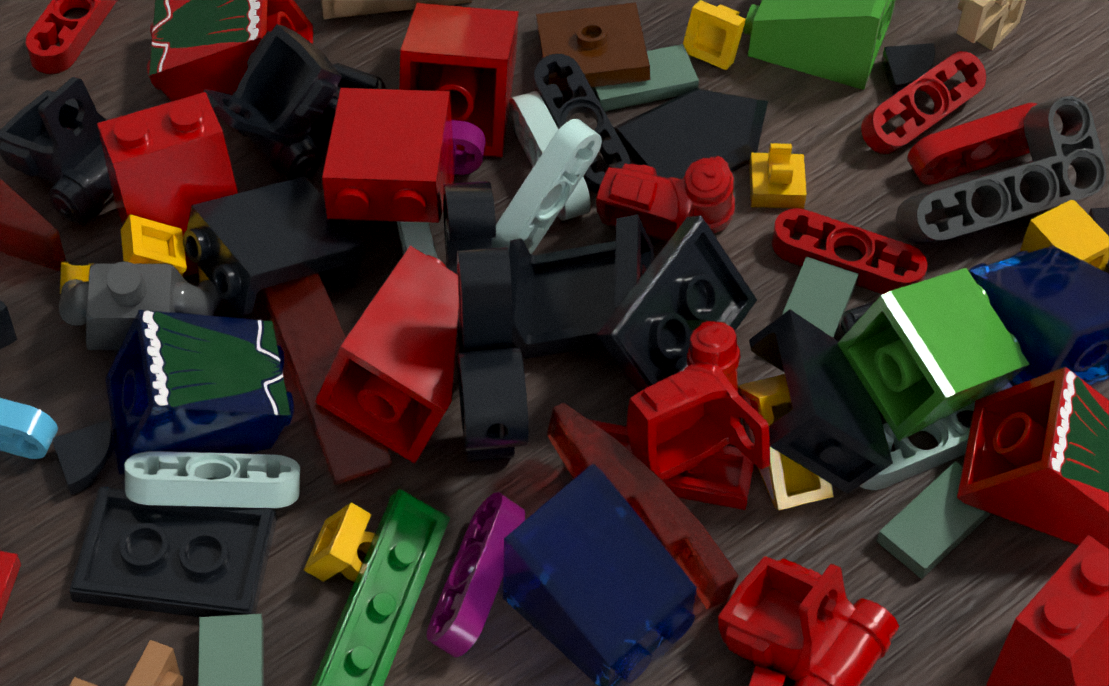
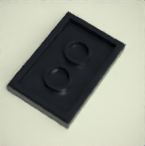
M690 216L680 225L598 332L597 336L637 392H640L669 376L683 371L688 366L687 353L690 347V338L693 331L701 323L707 321L723 322L733 327L735 331L754 306L757 298L703 217Z
M99 487L69 590L72 601L193 617L256 614L277 523L276 508L143 505L131 501L126 496L124 489Z

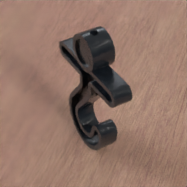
M489 181L443 184L446 267L458 275L459 309L456 342L460 352L457 355L461 422L467 462L514 458L515 447L528 445L529 427L523 359L520 348H513L512 288L508 248H492V238H496L494 198Z

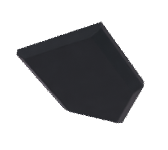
M695 88L613 128L631 159L637 165H647L655 168L658 176L683 179L691 163L702 158H715L716 156L722 157L728 163L730 171L733 172L750 163L751 152H758L768 101Z

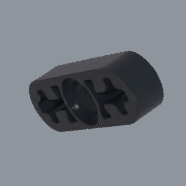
M552 54L544 57L535 68L534 87L535 91L541 95L558 129L572 115L587 113L597 122L594 131L602 138L600 153L608 165L617 162L615 168H622L624 164H630V158L578 63L573 58L564 54ZM556 72L560 78L567 77V93L571 99L564 105L563 95L556 84L548 85L551 73ZM596 157L583 177L587 187L598 194L606 173L603 171L594 173L597 170Z

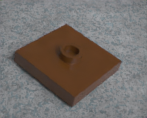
M636 2L536 14L542 59L552 54H564L573 58L580 66L591 87L651 80L650 64ZM556 72L551 73L548 85L556 84L560 91H566L567 77L560 78Z

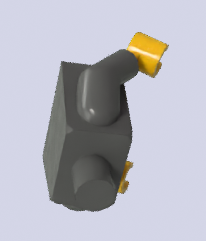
M66 261L61 262L59 314L67 324L80 326L86 323V347L88 350H147L148 346L154 347L151 346L150 342L153 339L147 338L145 335V329H150L147 325L149 323L143 321V314L146 310L154 312L152 319L158 326L156 337L160 341L161 347L159 350H161L163 343L157 335L161 327L154 319L156 312L200 326L212 318L222 297L217 293L214 284L199 266V284L196 287L187 283L178 270L169 264H133L123 261L116 264L88 263V265L81 266L71 265ZM162 328L163 330H166V331L171 332V333H175V334H178V335H181V336H184V337L196 339V337L188 336V335L181 334V333H178V332H175V331H172V330H169V329H166V328ZM165 343V345H168V346L173 347V348H177V349H181V350H187V349L179 348V347H176V346H173V345H170V344Z

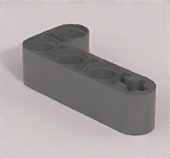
M1065 96L1033 106L1026 114L1024 121V131L1032 161L907 198L898 207L895 216L896 227L900 235L907 241L915 244L947 240L1053 208L1069 200L1076 201L1099 192L1105 184L1107 171L1093 116L1088 105L1080 98ZM1055 112L1062 120L1063 128L1061 134L1054 127L1053 117ZM1069 164L1074 167L1076 172L1075 185H1072L1068 178L1067 170ZM1022 178L1027 181L1030 188L1028 200H1025L1020 192ZM975 191L982 199L983 208L980 215L972 207L971 199ZM944 208L947 218L926 223L925 214L930 213L932 210Z

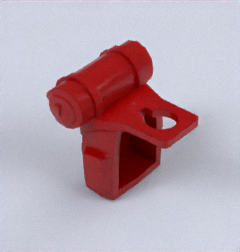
M720 156L702 158L691 163L683 179L658 176L656 169L647 165L624 164L622 168L608 167L596 197L597 213L603 224L616 227V218L638 214L648 236L669 241L684 220L690 216H702L711 231L718 233L727 228L735 214V198L733 196L734 176L728 167V163Z
M707 321L701 323L693 331L690 338V347L687 353L688 366L683 371L638 392L629 400L627 433L636 466L652 483L660 480L665 481L686 470H691L698 466L701 460L720 451L728 444L735 445L759 469L762 470L770 466L769 425L738 394L737 367L741 358L740 349L737 346V335L733 327L723 322ZM741 418L749 424L755 438V444L747 436L740 422Z
M764 556L739 584L718 616L721 637L730 651L752 661L755 665L763 668L770 666L786 674V677L796 681L794 686H860L878 659L883 658L888 652L891 640L899 629L896 618L878 603L860 598L852 604L847 599L841 567L830 564L821 576V574L811 568L807 569L783 558L777 561L767 556Z

